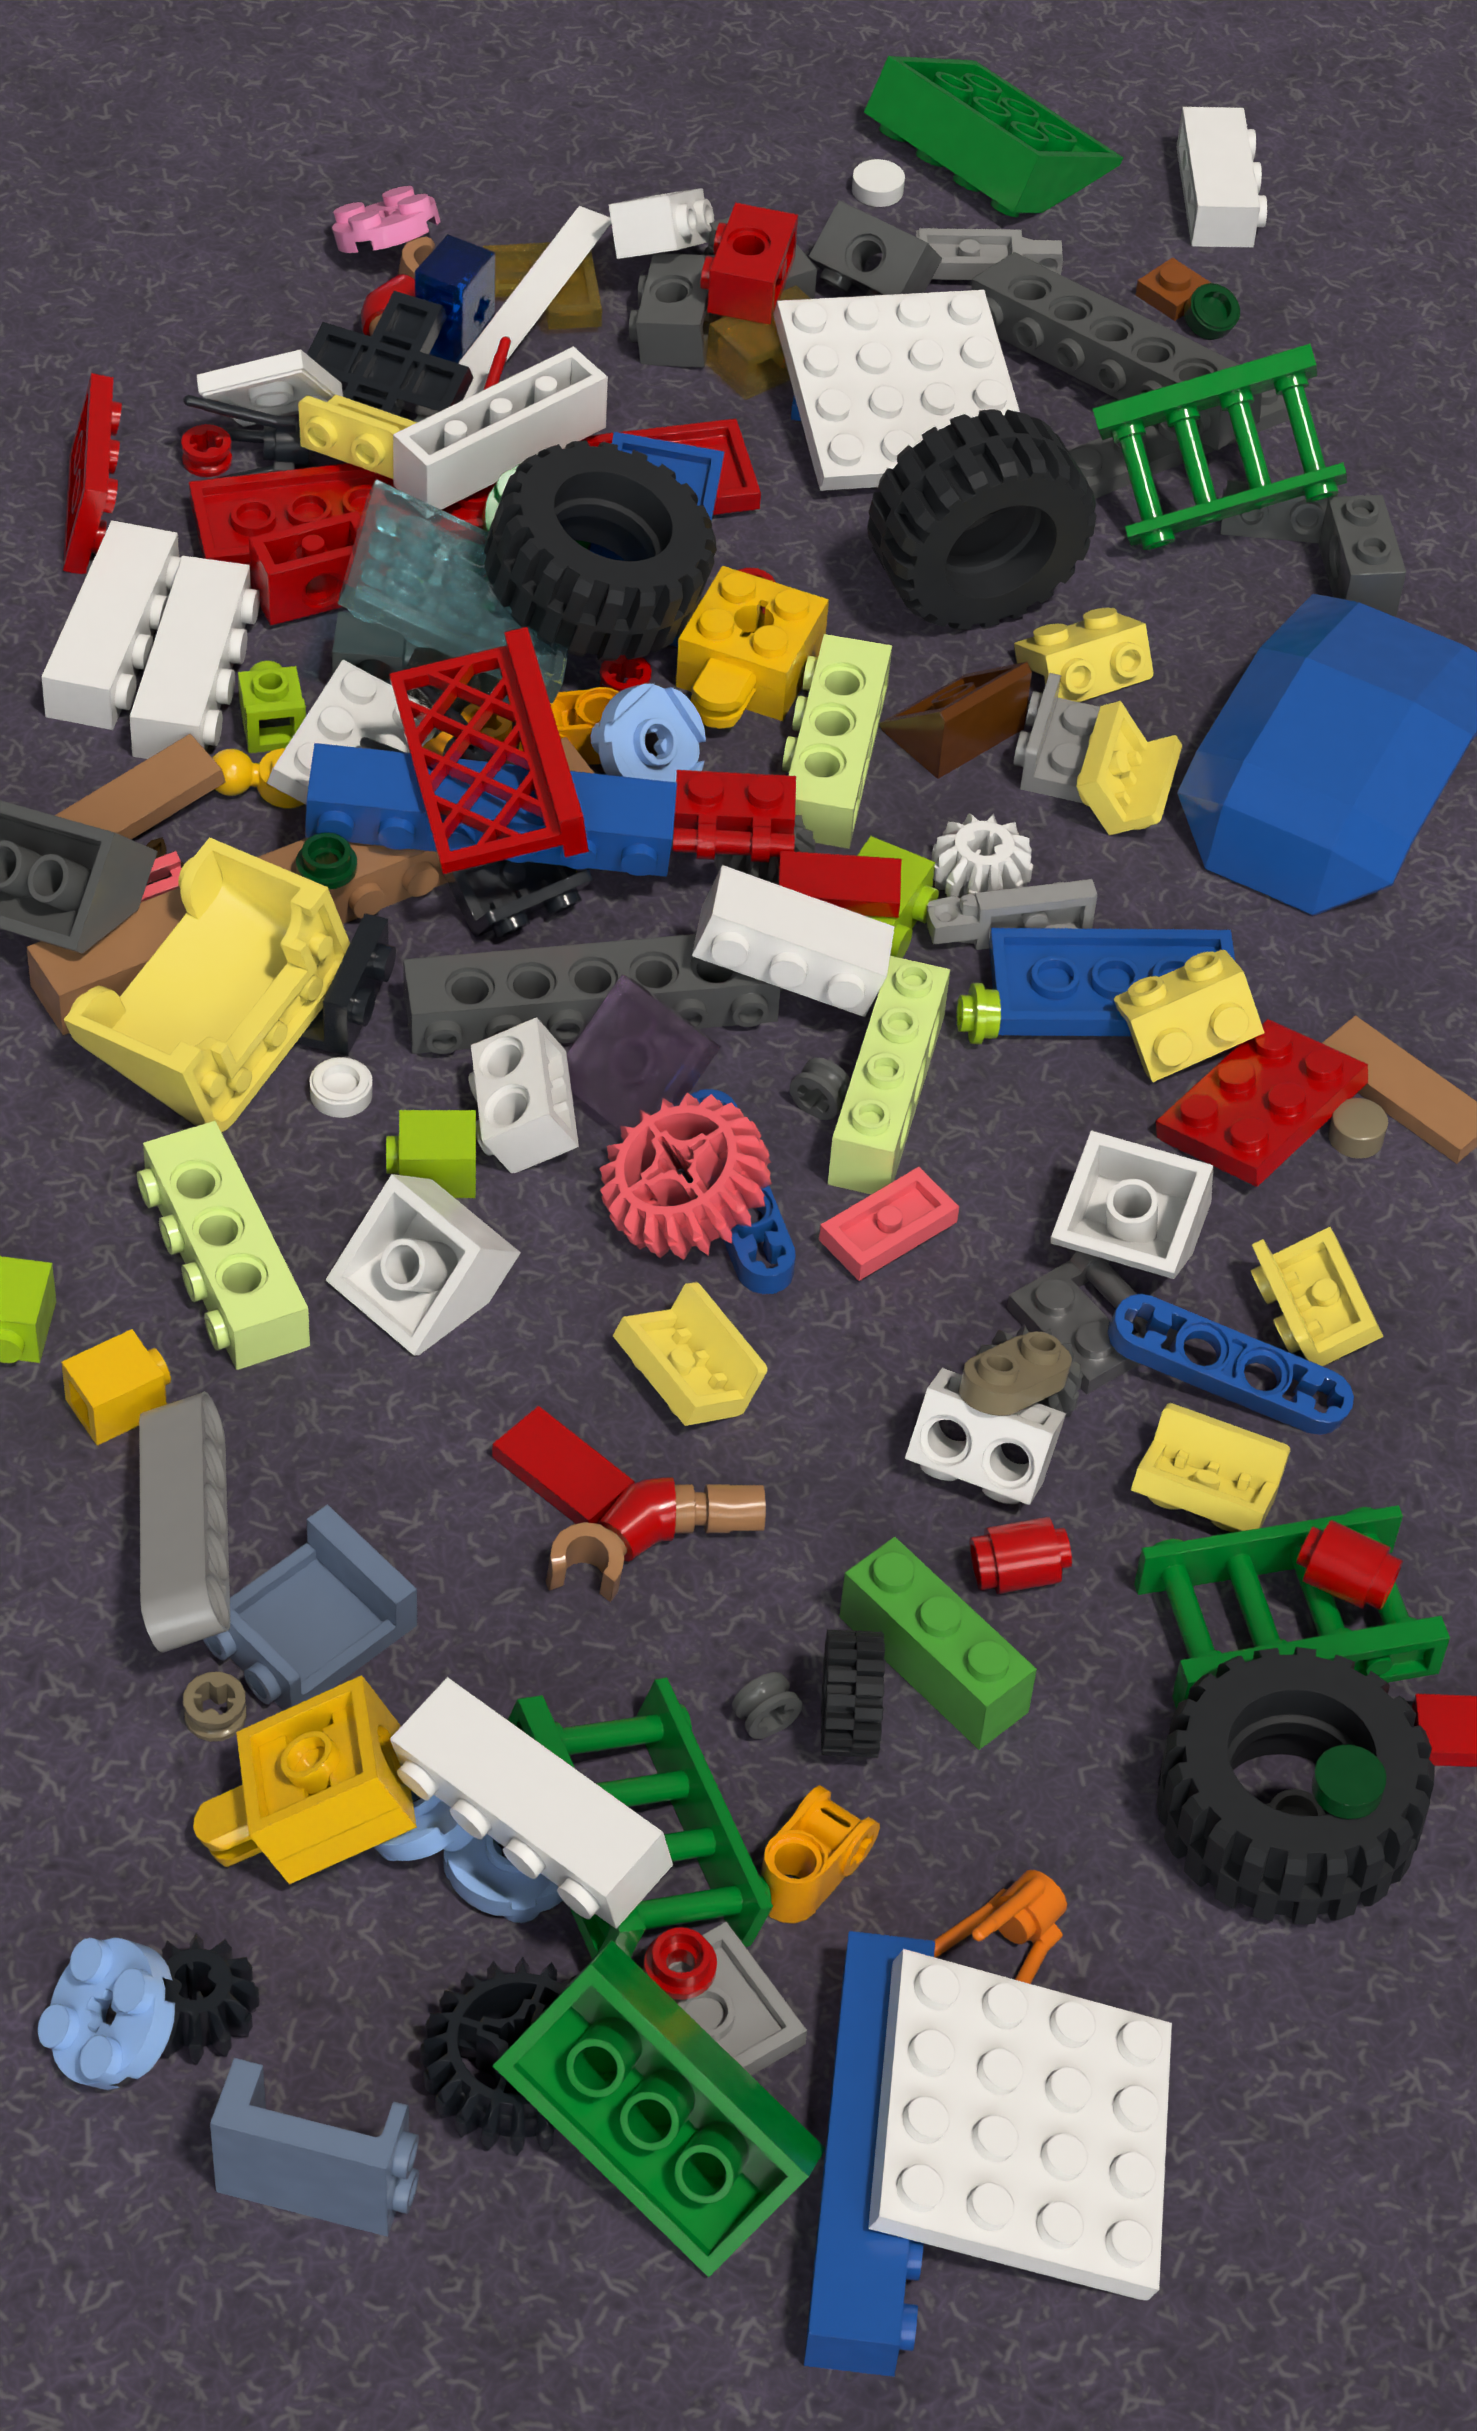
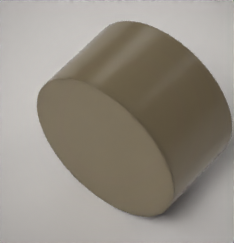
M1364 1098L1347 1099L1332 1115L1328 1132L1329 1141L1339 1153L1351 1158L1371 1157L1378 1153L1383 1146L1388 1127V1117L1382 1107L1371 1100Z

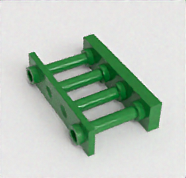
M1311 343L1092 408L1101 439L1105 440L1112 437L1114 443H1120L1141 518V522L1125 526L1131 546L1142 543L1143 550L1156 549L1173 543L1176 540L1174 534L1301 496H1305L1306 502H1315L1339 493L1337 486L1347 483L1344 462L1326 467L1304 389L1309 386L1308 379L1317 377V365ZM1275 389L1276 395H1283L1304 474L1271 483L1250 404L1255 401L1253 395ZM1221 405L1222 411H1228L1250 490L1217 499L1196 420L1200 418L1199 411ZM1166 421L1168 427H1174L1195 506L1163 515L1142 436L1146 434L1145 427Z
M1399 1505L1379 1509L1360 1507L1342 1515L1186 1541L1167 1539L1153 1546L1142 1548L1134 1583L1137 1594L1142 1595L1166 1591L1189 1659L1180 1660L1172 1694L1176 1708L1179 1702L1188 1699L1190 1687L1203 1675L1211 1673L1216 1677L1219 1664L1237 1656H1242L1245 1662L1252 1661L1254 1651L1278 1648L1279 1655H1293L1296 1647L1317 1649L1316 1657L1331 1661L1334 1660L1336 1654L1354 1661V1670L1367 1676L1372 1671L1387 1683L1439 1674L1450 1640L1442 1616L1418 1620L1409 1617L1395 1582L1381 1610L1377 1609L1383 1625L1352 1631L1344 1627L1333 1595L1303 1582L1307 1568L1296 1564L1300 1550L1311 1528L1316 1527L1324 1531L1330 1520L1391 1547L1389 1553H1392L1403 1518ZM1295 1569L1319 1636L1289 1642L1280 1639L1257 1575ZM1231 1580L1254 1648L1224 1653L1215 1650L1193 1586Z
M668 1678L654 1680L636 1717L570 1727H562L560 1723L554 1722L543 1695L517 1699L508 1721L573 1768L575 1767L570 1755L645 1744L658 1774L596 1784L628 1807L671 1801L684 1831L664 1834L672 1862L697 1858L710 1887L709 1890L643 1900L617 1929L596 1914L590 1919H586L571 1909L591 1958L593 1959L611 1940L631 1958L645 1930L717 1917H724L725 1922L728 1923L745 1947L751 1946L773 1908L770 1888L764 1877L758 1874L692 1732L689 1713L686 1707L678 1702Z

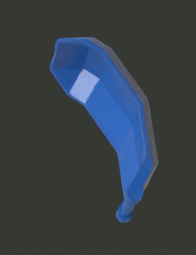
M1312 594L1259 648L1196 751L1177 792L1205 869L1275 898L1312 916L1393 886L1415 838L1470 743L1477 736V652L1456 641L1360 602Z

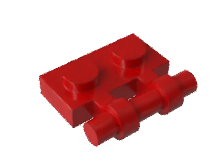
M677 770L673 852L697 853L696 859L715 860V854L751 856V862L769 863L770 857H780V851L794 852L796 776Z

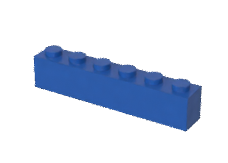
M314 743L306 801L305 838H310L319 833H334L351 843L385 846L395 850L415 849L437 852L410 753ZM459 759L456 763L480 773L488 762ZM504 764L493 779L517 790L528 775L529 770L518 765ZM427 765L430 775L434 768ZM570 771L584 817L589 852L565 857L562 846H557L506 859L515 863L535 862L563 865L573 869L591 868L627 872L635 876L655 875L667 877L673 840L677 782ZM447 775L434 794L457 804L471 785ZM533 790L529 796L537 799L535 791ZM483 792L470 811L494 821L507 802L487 792ZM520 808L507 825V828L522 834L543 829L545 826L541 817ZM440 813L443 823L448 816ZM460 823L447 840L449 849L453 851L476 845L484 833Z
M849 1931L804 2366L894 2377L899 2350H914L918 2305L904 2303L906 2280L919 2281L924 2243L868 2229L892 1964L903 1949L934 1957L935 1941L855 1931Z

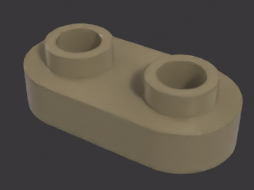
M1035 1331L1014 1337L970 1358L965 1363L959 1385L960 1397L970 1407L986 1414L1005 1416L1017 1413L1061 1391L1065 1387L1072 1357L1061 1342L1048 1333Z

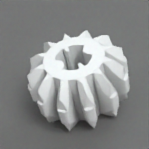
M969 813L963 824L948 822L943 835L937 837V843L934 844L931 861L935 862L933 878L935 888L945 890L947 897L956 896L961 899L962 896L969 893L975 895L978 892L1027 887V883L1031 881L1033 869L1029 838L1019 835L1016 822L1005 825L997 824L994 813L987 821H979Z

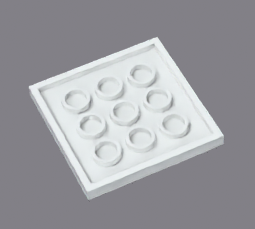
M984 290L782 300L776 303L773 316L820 491L878 487L879 480L887 467L893 469L897 465V455L908 445L913 448L923 440L922 434L931 428L936 427L939 430L950 425L951 418L963 414L972 418L978 416L979 410L989 409L999 410L1003 415H1005L1007 410L1020 412Z
M903 1949L892 1964L868 2229L1139 2300H1149L1159 2291L1172 2023Z

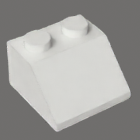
M1091 1131L1053 1230L1051 1244L1175 1279L1192 1256L1212 1200L1213 1165Z
M391 1174L329 1273L326 1281L410 1353L419 1356L490 1302L521 1252L432 1179Z

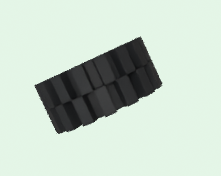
M827 1629L821 1702L822 1755L878 1758L882 1735L881 1723L883 1721L885 1673L883 1632Z

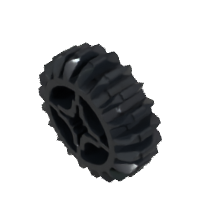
M523 1957L516 1964L515 1973L504 1974L502 1969L492 1961L490 1967L487 1968L486 1981L482 1982L466 1972L461 1980V1994L444 1990L443 1996L439 2000L440 2013H430L425 2024V2035L428 2039H424V2043L421 2044L420 2061L424 2068H426L423 2072V2084L429 2095H436L435 2109L440 2115V2119L456 2116L455 2129L459 2132L461 2138L475 2131L478 2127L482 2128L481 2143L487 2151L497 2143L499 2136L510 2137L511 2149L517 2156L525 2146L526 2137L536 2136L538 2144L548 2152L549 2148L553 2145L554 2130L556 2128L493 2065L577 1976L575 1975L563 1983L557 1982L558 1971L552 1962L543 1969L540 1975L529 1973V1965ZM461 2057L476 2061V2069L490 2074L495 2079V2089H491L478 2081L466 2068Z

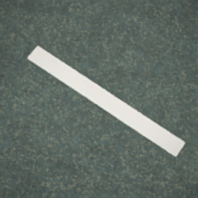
M582 206L576 209L458 363L468 366L474 377L463 400L483 391L500 340L505 336L511 340L506 361L610 226V217ZM418 415L414 422H420L428 417Z

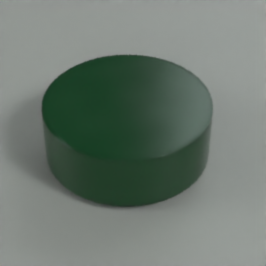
M1208 283L1199 286L1186 301L1184 317L1189 328L1198 336L1208 340L1220 339L1226 336L1237 324L1240 318V306L1230 290L1219 284Z
M1355 1745L1335 1746L1325 1751L1316 1763L1311 1784L1312 1793L1317 1803L1328 1813L1344 1819L1362 1818L1371 1814L1379 1806L1386 1786V1771L1381 1761L1373 1753Z

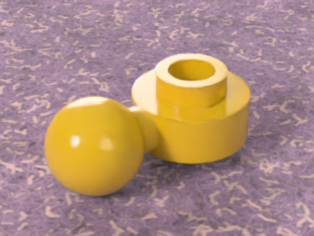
M286 748L276 749L267 753L260 763H253L247 754L237 749H224L212 757L222 769L226 781L215 788L217 792L226 796H236L244 793L252 786L257 787L261 797L274 806L295 808L304 804L267 784L273 767Z

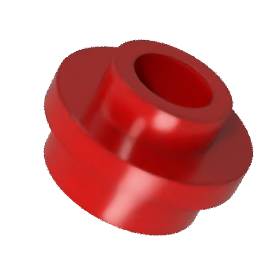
M684 1927L669 1929L653 1940L646 1951L644 1972L672 1999L686 2000L697 1997L704 1993L715 1979L717 1971L716 1953L711 1944L699 1932ZM675 1962H684L690 1965L693 1970L689 1972H675L670 1970L668 1966Z

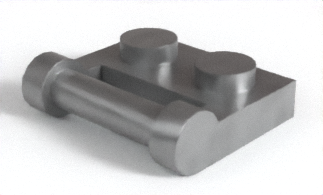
M1077 1251L1070 1261L1009 1294L1007 1310L1021 1325L1025 1324L1029 1332L1038 1331L1045 1333L1051 1329L1052 1336L1056 1337L1061 1344L1071 1343L1072 1352L1074 1353L1073 1361L1081 1364L1083 1374L1081 1389L1086 1394H1089L1140 1363L1124 1357L1114 1349L1107 1333L1110 1320L1079 1287L1090 1281L1115 1309H1117L1122 1300L1137 1294L1109 1265L1110 1260ZM1136 1316L1132 1322L1133 1328L1138 1332L1135 1336L1143 1338L1148 1332L1146 1331L1147 1321ZM1170 1328L1161 1348H1168L1178 1331Z

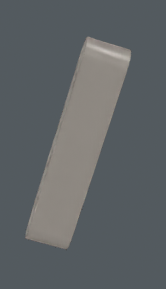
M205 1391L145 1411L140 1414L139 1419L140 1602L148 1635L157 1650L162 1653L226 1632L230 1629L231 1623L225 1434L218 1410L210 1395Z

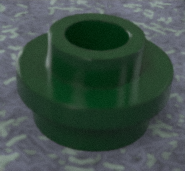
M319 833L311 836L304 842L296 857V871L298 875L324 885L329 890L345 886L355 877L357 873V856L348 841L342 836L334 833Z

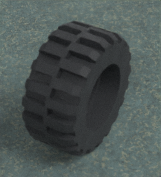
M995 409L979 410V414L976 417L970 418V416L963 414L951 418V424L938 430L936 427H933L922 434L923 440L913 448L908 445L897 455V465L893 469L887 467L879 480L878 487L881 492H874L867 524L868 538L873 545L872 549L906 607L914 615L923 617L924 621L942 627L948 624L949 627L954 629L971 630L973 624H980L981 627L987 628L999 625V619L1007 616L1015 619L1027 613L1026 608L1037 601L1042 604L1053 596V589L1060 582L1066 584L1075 573L1076 566L1074 564L1076 561H1083L1089 550L1091 542L1089 537L1094 535L1097 514L1095 513L1096 500L1087 480L1059 435L1054 433L1050 425L1041 419L1030 417L1029 414L1007 410L1005 415ZM994 511H997L993 516H991L983 523L969 530H966L968 527H970L973 523H975L982 517Z
M572 441L566 445L565 449H562L559 444L539 451L538 455L535 454L528 457L519 464L516 472L510 475L484 547L486 575L490 584H494L493 591L502 607H510L512 609L511 616L513 620L522 628L529 626L537 632V639L550 646L555 642L567 647V653L579 657H583L585 653L595 654L598 660L614 661L620 655H625L627 660L649 655L650 650L656 652L673 643L675 637L682 634L696 609L714 566V555L717 551L716 536L713 529H711L712 522L704 505L697 506L698 497L687 483L681 485L677 482L674 471L664 464L658 467L647 461V455L633 450L630 454L618 450V445L602 442L596 447L589 446L587 441ZM574 540L590 542L605 547L625 561L609 559L595 554Z
M1296 1647L1293 1655H1279L1278 1648L1254 1651L1252 1661L1245 1662L1242 1656H1237L1219 1664L1216 1677L1211 1673L1203 1675L1190 1687L1188 1699L1179 1702L1174 1712L1166 1739L1158 1780L1159 1791L1156 1802L1158 1820L1166 1827L1164 1839L1172 1855L1178 1859L1186 1856L1184 1872L1200 1887L1205 1886L1207 1883L1215 1887L1214 1898L1225 1905L1235 1909L1236 1905L1241 1903L1254 1909L1252 1917L1272 1922L1274 1915L1278 1914L1292 1916V1924H1315L1317 1915L1324 1913L1328 1914L1330 1920L1336 1921L1354 1915L1358 1900L1366 1907L1374 1905L1388 1894L1390 1884L1400 1882L1411 1865L1414 1851L1418 1848L1434 1787L1435 1766L1429 1760L1432 1748L1426 1731L1420 1725L1414 1726L1417 1714L1401 1695L1394 1699L1389 1696L1390 1684L1374 1672L1370 1671L1365 1676L1354 1670V1661L1336 1654L1333 1661L1316 1657L1317 1649ZM1355 1745L1370 1751L1381 1761L1385 1768L1387 1779L1382 1800L1375 1811L1362 1818L1344 1819L1332 1814L1300 1816L1278 1811L1251 1795L1240 1783L1233 1770L1246 1761L1272 1754L1295 1755L1317 1762L1319 1757L1332 1747Z

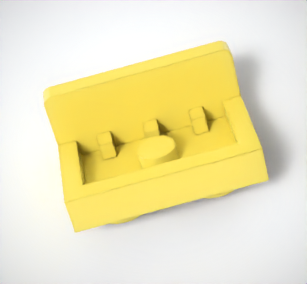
M336 394L328 402L311 396H305L298 403L301 447L393 479V434L417 422Z
M1099 608L1088 611L1083 615L1084 621L1068 626L1065 624L1041 626L1033 631L1034 637L1014 643L1017 663L1028 662L1032 671L1044 675L1045 685L1049 673L1061 675L1058 698L1082 702L1149 680L1153 677L1146 623L1119 614L1115 608Z
M1121 701L1100 706L1076 785L1082 802L1086 806H1090L1108 835L1134 829H1145L1161 821L1182 749V744L1176 735L1147 742Z
M1226 950L1197 954L1188 959L1183 967L1160 977L1151 976L1140 979L1133 983L1128 991L1114 997L1117 1010L1127 1021L1144 1071L1152 1082L1265 1033L1244 971Z
M1331 1227L1275 1254L1271 1253L1264 1239L1252 1244L1261 1264L1251 1270L1252 1276L1266 1303L1270 1304L1277 1300L1282 1309L1283 1315L1273 1319L1289 1353L1292 1354L1301 1349L1308 1361L1325 1366L1384 1337Z
M698 1282L686 1283L669 1310L622 1317L613 1334L616 1341L632 1359L635 1367L644 1374L668 1404L672 1413L685 1426L740 1416L745 1412L767 1373V1366Z
M1168 1403L1162 1411L1154 1440L1137 1468L1131 1491L1148 1496L1154 1504L1171 1510L1183 1509L1208 1518L1214 1525L1229 1532L1258 1529L1262 1527L1275 1501L1290 1454V1447L1279 1441L1179 1405Z

